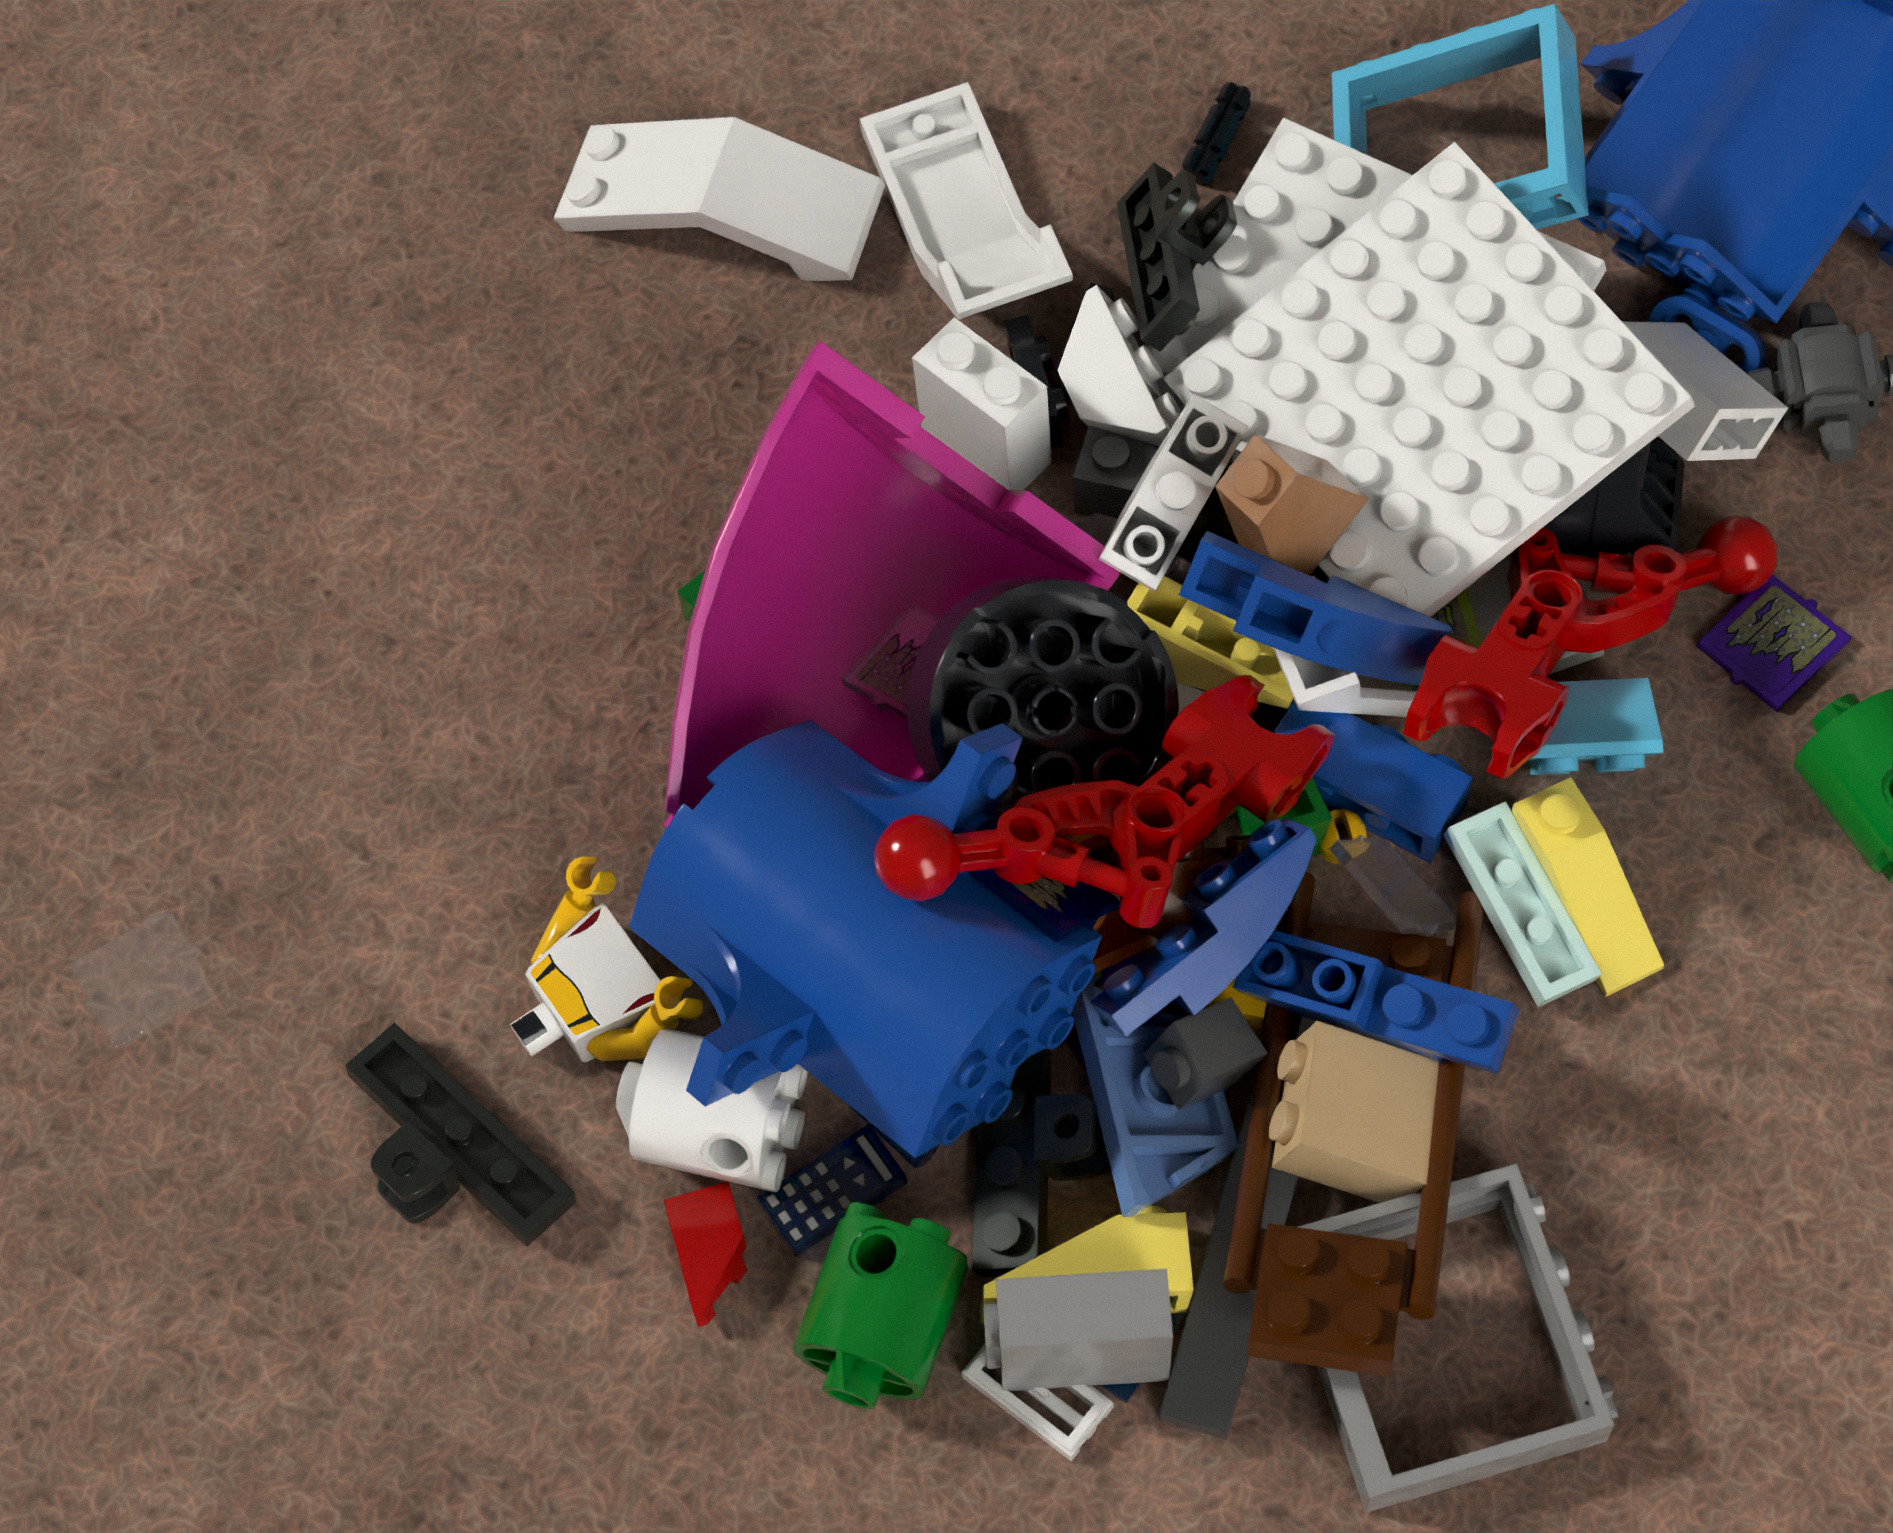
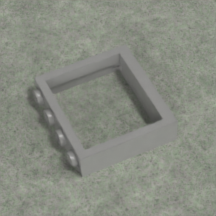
M1517 1164L1451 1182L1446 1224L1499 1209L1577 1421L1392 1476L1357 1372L1316 1366L1365 1513L1607 1442L1615 1426L1612 1418L1619 1417L1611 1397L1614 1392L1612 1385L1606 1376L1597 1378L1588 1352L1594 1351V1340L1589 1323L1581 1310L1572 1312L1563 1287L1570 1285L1565 1259L1558 1246L1548 1248L1539 1224L1546 1221L1541 1196L1536 1197L1531 1183L1524 1184ZM1422 1191L1299 1227L1387 1240L1417 1232Z

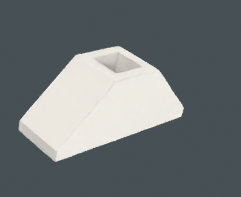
M1095 285L1085 293L1057 371L1080 419L1088 426H1094L1160 446L1182 410L1170 393L1162 394L1156 381L1163 377V372L1147 346H1138L1133 333L1139 330V324L1127 303L1122 298L1113 302Z
M1193 394L1140 478L1120 513L1098 560L1154 592L1249 426Z

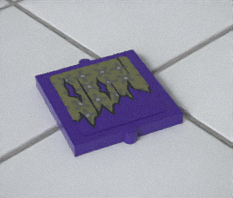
M1772 574L1765 585L1747 594L1697 642L1696 647L1731 675L1730 681L1732 684L1739 685L1742 683L1778 712L1850 642L1851 636L1818 611L1815 600H1804Z

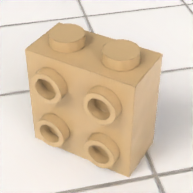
M1316 1021L1295 1041L1290 1040L1285 1045L1279 1059L1277 1075L1279 1079L1284 1080L1281 1102L1277 1105L1269 1126V1138L1275 1141L1272 1168L1379 1203L1416 1193L1427 1184L1439 1062Z

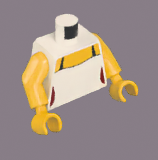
M581 856L575 858L569 864L566 870V881L571 890L566 891L531 958V966L525 973L536 998L541 1004L512 1022L510 1026L531 1057L564 1036L582 1062H588L594 1058L602 1062L644 1059L652 1041L660 1030L666 1028L675 1030L678 1026V1018L695 1019L703 1012V1004L700 999L685 998L681 1001V995L684 990L692 985L691 979L668 976L660 981L604 902L595 907L593 897L609 894L616 885V877L612 871L599 872L595 876L593 883H591L590 872L597 863V857Z

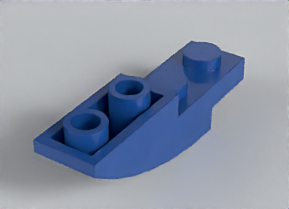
M1209 531L1205 533L1200 541L1179 593V596L1236 620L1233 628L1234 632L1267 646L1336 669L1405 684L1420 685L1429 655L1445 635H1449L1452 628L1445 623L1333 574L1328 582L1325 583Z
M1286 818L1281 821H1270L1255 830L1247 839L1248 847L1230 861L1217 862L1201 872L1194 881L1196 887L1181 898L1195 920L1190 924L1182 923L1171 928L1157 941V950L1137 965L1130 964L1124 966L1108 977L1103 984L1104 991L1090 1001L1102 1020L1127 1037L1170 1002L1195 1016L1216 998L1250 963L1270 937L1290 905L1306 872L1317 841L1312 830Z
M1276 930L1272 932L1250 963L1236 977L1233 988L1238 992L1310 1020L1320 1021L1433 1059L1437 1062H1441L1443 1058L1498 1074L1519 1013V1009L1513 1002L1388 968L1379 959Z

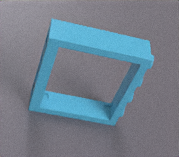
M1556 4L1530 9L1523 14L1484 26H1475L1452 36L1429 43L1417 44L1410 49L1374 60L1362 61L1355 66L1332 72L1334 140L1367 155L1366 110L1541 58L1548 168L1494 184L1536 230L1589 215L1588 200L1586 198L1587 187L1576 37ZM1555 195H1562V197L1554 198Z

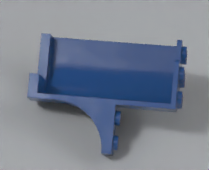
M1688 0L1666 19L1633 38L1610 45H1594L1582 61L1581 65L1597 79L1593 84L1594 88L1609 101L1622 106L1584 157L1587 187L1586 198L1588 200L1589 215L1577 218V220L1588 229L1598 234L1605 233L1616 243L1612 247L1613 253L1628 265L1636 269H1642L1644 265H1647L1685 289L1683 294L1696 296L1715 308L1720 306L1739 320L1748 322L1751 317L1775 323L1779 321L1846 226L1860 235L1871 237L1881 247L1878 251L1879 257L1893 267V0Z
M810 719L751 742L727 758L707 776L708 781L714 787L704 796L694 810L683 803L658 842L648 864L629 924L631 930L696 982L710 999L719 1016L722 1026L703 1037L686 1088L690 1095L706 1107L733 1093L741 1094L754 1083L779 1071L787 1072L796 1064H799L914 1158L941 1144L948 1146L954 1143L963 1132L984 1121L991 1123L1003 1114L1013 1096V1092L1009 1088L1017 1067L1026 1058L1045 1048L1052 1050L1058 1047L1070 1033L1074 1024V1017L1071 1016L1079 993L1086 988L1095 973L1096 966L1092 961L1102 935L1062 905L1060 907L1065 915L1049 906V910L1043 909L1012 883L1000 878L992 869L960 872L943 895L922 902L900 898L887 890L877 876L874 848L880 836L892 821L912 814L936 818L947 825L953 834L995 829L993 816L1002 793L1008 788L1014 778L1016 767L1013 763L1023 737L1002 723L960 740L950 762L932 782H917L892 776L878 769Z

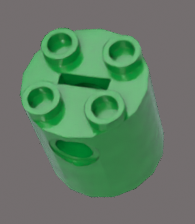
M1893 689L1874 694L1861 702L1855 694H1847L1828 704L1814 717L1811 725L1817 733L1797 754L1793 766L1874 873H1883L1887 880L1893 883Z
M852 1202L849 1204L845 1216L838 1222L792 1349L795 1356L805 1364L826 1375L822 1386V1391L826 1395L853 1407L872 1410L875 1409L879 1395L903 1400H917L924 1396L968 1271L966 1254L947 1245L951 1232L942 1225L926 1219L913 1218L910 1226L887 1220L888 1216L875 1207Z

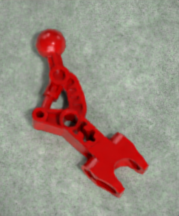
M1727 516L1708 527L1699 541L1697 549L1679 554L1675 550L1662 545H1647L1640 547L1633 557L1598 551L1596 558L1561 553L1557 546V538L1553 532L1546 528L1540 529L1514 550L1507 577L1511 601L1479 648L1450 635H1445L1429 655L1422 681L1407 713L1403 735L1421 742L1427 741L1432 734L1445 726L1463 725L1475 728L1489 737L1493 744V755L1486 772L1502 779L1509 777L1526 761L1539 753L1562 714L1568 698L1569 687L1547 677L1565 651L1591 654L1626 644L1655 631L1667 623L1671 611L1675 608L1679 592L1707 583L1724 594H1749L1767 583L1777 567L1778 545L1768 527L1749 516ZM1576 580L1591 582V590L1618 594V596L1595 601L1586 600L1583 596L1581 585Z
M1242 675L1205 691L1178 714L1167 730L1162 743L1163 750L1174 757V759L1140 787L1112 780L1077 783L1029 794L1016 802L1014 808L1005 811L1001 815L996 829L953 834L947 825L936 818L912 814L892 821L880 836L874 848L876 874L885 888L903 899L920 902L943 895L960 872L992 869L1000 878L1015 884L1032 883L1040 879L1041 876L1075 888L1080 881L1120 896L1119 912L1126 923L1137 928H1150L1161 919L1173 880L1176 863L1241 806L1265 824L1282 817L1297 803L1306 785L1328 757L1335 734L1321 724H1311L1293 734L1273 733L1259 727L1251 718V715L1258 707V695L1265 685L1251 675ZM1098 834L1110 838V844L1115 849L1118 857V868L1088 857L1090 848L1061 837Z

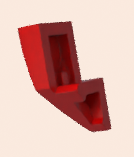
M728 1181L664 1200L685 1285L698 1327L709 1324L715 1316L714 1303L730 1282L738 1284L747 1272L742 1256L747 1245L735 1199Z

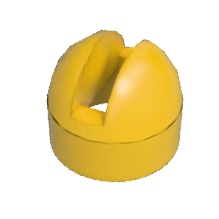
M1348 809L1332 810L1329 812L1332 820L1325 839L1320 844L1319 854L1322 858L1334 864L1354 862L1363 854L1366 848V826L1358 814ZM1335 824H1345L1351 842L1350 845L1341 847Z

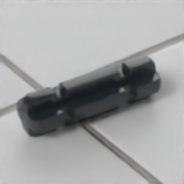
M1228 82L1221 87L1215 99L1218 104L1210 108L1193 141L1196 146L1189 149L1182 162L1183 171L1186 170L1196 177L1195 182L1201 186L1212 181L1218 169L1216 162L1222 161L1240 126L1237 122L1245 117L1251 105L1249 99L1251 92L1247 87L1238 86L1233 82Z

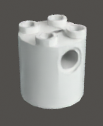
M667 1028L660 1030L652 1041L643 1064L628 1062L618 1086L616 1112L619 1114L628 1135L629 1152L633 1159L775 1193L778 1192L786 1166V1153H783V1149H797L804 1127L805 1111L794 1109L795 1099H800L803 1094L808 1072L799 1064H796L787 1072L779 1071L754 1083L741 1094L733 1093L705 1107L686 1091L703 1037Z

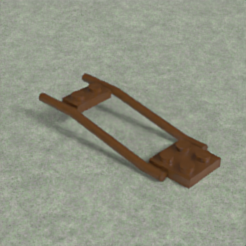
M1305 872L1290 905L1283 915L1280 932L1376 958L1388 968L1470 991L1475 990L1484 909L1474 891L1463 892L1459 897L1453 946L1446 945V938L1315 922L1313 929L1308 928L1316 880L1311 873ZM1268 1004L1262 1045L1268 1054L1258 1064L1223 1286L1226 1290L1235 1294H1244L1250 1290L1256 1291L1248 1339V1356L1391 1377L1399 1311L1407 1312L1409 1316L1418 1320H1428L1435 1315L1465 1065L1443 1058L1439 1062L1427 1184L1422 1187L1414 1249L1407 1248L1408 1242L1268 1223L1267 1229L1261 1228L1274 1146V1141L1269 1138V1126L1272 1115L1281 1100L1283 1080L1278 1078L1277 1069L1281 1053L1290 1040L1294 1014Z

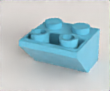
M1649 678L1559 682L1569 687L1568 698L1562 714L1539 753L1524 764L1530 763V775L1533 776L1570 774V772L1579 771V761H1595V773L1626 772L1645 768L1646 757L1663 753V739Z

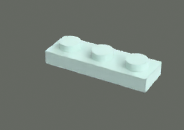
M1506 801L1456 823L1447 829L1443 834L1444 838L1481 902L1483 909L1537 1007L1594 982L1602 974Z

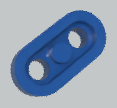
M1680 294L1666 298L1654 307L1649 316L1648 322L1676 323L1680 314H1686L1692 320V329L1727 358L1728 349L1732 344L1740 346L1744 351L1745 359L1743 364L1738 367L1745 373L1750 370L1764 368L1766 348L1758 333L1696 296Z

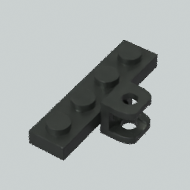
M1154 162L1117 202V209L1141 340L1161 352L1176 335L1184 334L1192 326L1197 313L1200 311L1189 258L1204 266L1231 236L1236 228L1237 218L1233 201L1223 194L1211 200L1197 216L1194 215L1193 212L1200 202V196L1198 195L1195 183L1196 177L1184 170L1173 178L1170 172Z
M393 1023L345 1065L348 1077L401 1126L376 1150L371 1159V1168L373 1174L379 1178L377 1183L379 1194L407 1222L417 1223L432 1216L461 1189V1184L528 1247L577 1203L575 1192L396 1023Z
M1047 1048L1026 1058L1017 1067L1009 1088L1012 1090L1013 1096L1003 1114L991 1123L984 1121L977 1126L972 1270L980 1277H1000L1046 1253L1048 1176L1054 1181L1083 1180L1101 1176L1111 1169L1094 1102L1080 1094L1050 1095L1052 1050Z

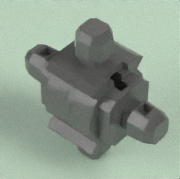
M1826 302L1808 303L1803 306L1799 319V330L1792 334L1791 340L1786 338L1779 344L1775 371L1771 372L1769 367L1746 372V374L1788 407L1781 418L1783 429L1786 432H1790L1800 427L1803 437L1818 439L1822 455L1831 463L1848 462L1854 458L1858 446V433L1865 429L1866 423L1870 425L1877 420L1883 392H1886L1888 396H1893V355H1885L1884 360L1879 361L1874 334L1867 330L1856 336L1854 327L1848 324H1838L1835 310Z

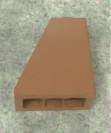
M1257 434L1251 438L1215 486L1240 546L1309 576L1369 500L1360 489L1328 460Z

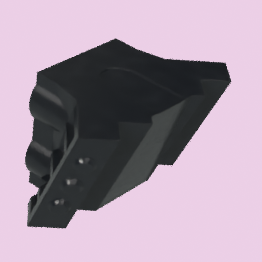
M1657 436L1543 528L1553 532L1557 538V546L1560 552L1565 554L1596 558L1598 551L1620 555L1630 552L1634 556V553L1640 547L1647 545H1662L1678 552L1685 463L1674 449Z

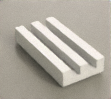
M986 1343L961 1372L963 1379L1070 1461L1075 1458L1087 1439L1089 1440L1102 1419L1106 1418L1114 1407V1402L1091 1385H1071L1070 1387H1065L1091 1407L1084 1417L1044 1387L1024 1390L1074 1428L1068 1437L1010 1391L1003 1390L1001 1384L983 1371L987 1366Z

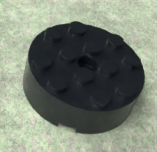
M1040 576L1014 577L994 582L967 595L946 612L930 631L918 653L910 676L907 694L908 729L916 758L929 782H932L939 776L955 754L961 739L1003 723L1023 737L1013 763L1016 767L1014 778L1008 788L1002 793L993 816L995 829L1001 815L1005 811L1014 808L1016 802L1029 794L1077 783L1112 780L1140 787L1167 764L1170 755L1163 750L1162 743L1167 730L1179 713L1175 673L1161 639L1155 630L1149 629L1139 615L1127 605L1126 601L1103 588L1088 583ZM1050 694L1052 701L1051 712L1048 718L1040 724L1037 715H1034V709H1037L1040 700L1045 695ZM1077 835L1064 836V837H1061V838H1064V839H1067V840H1068V839H1070V838H1072V837H1075V836H1077Z

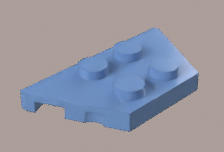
M1093 975L1086 988L1079 993L1072 1012L1122 1216L1133 1217L1228 1159L1239 1148L1224 1091L1182 1110H1178L1165 1088L1156 1080L1152 1068L1143 1056L1145 1051L1172 1022L1184 1017L1181 1015H1170L1160 1010L1126 1037L1106 1024L1090 1003L1091 1000L1103 992V990L1094 987L1097 976Z

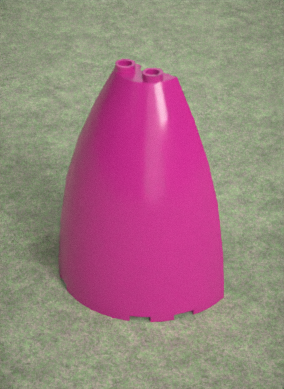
M821 341L816 342L803 361L764 431L710 552L686 636L671 730L665 811L670 815L663 825L666 828L668 827L683 803L694 810L704 796L714 787L708 781L707 776L731 755L759 738L810 719L878 769L905 780L929 782L911 744L907 720V705L857 679L856 674L896 634L900 633V646L898 650L913 638V648L922 645L941 617L956 603L974 591L994 582L1014 577L1040 576L1088 583L1108 591L1121 572L1098 560L1105 546L1029 491L1006 489L920 427L925 418L924 415ZM913 661L907 666H905L904 672L907 670L908 667L913 665Z

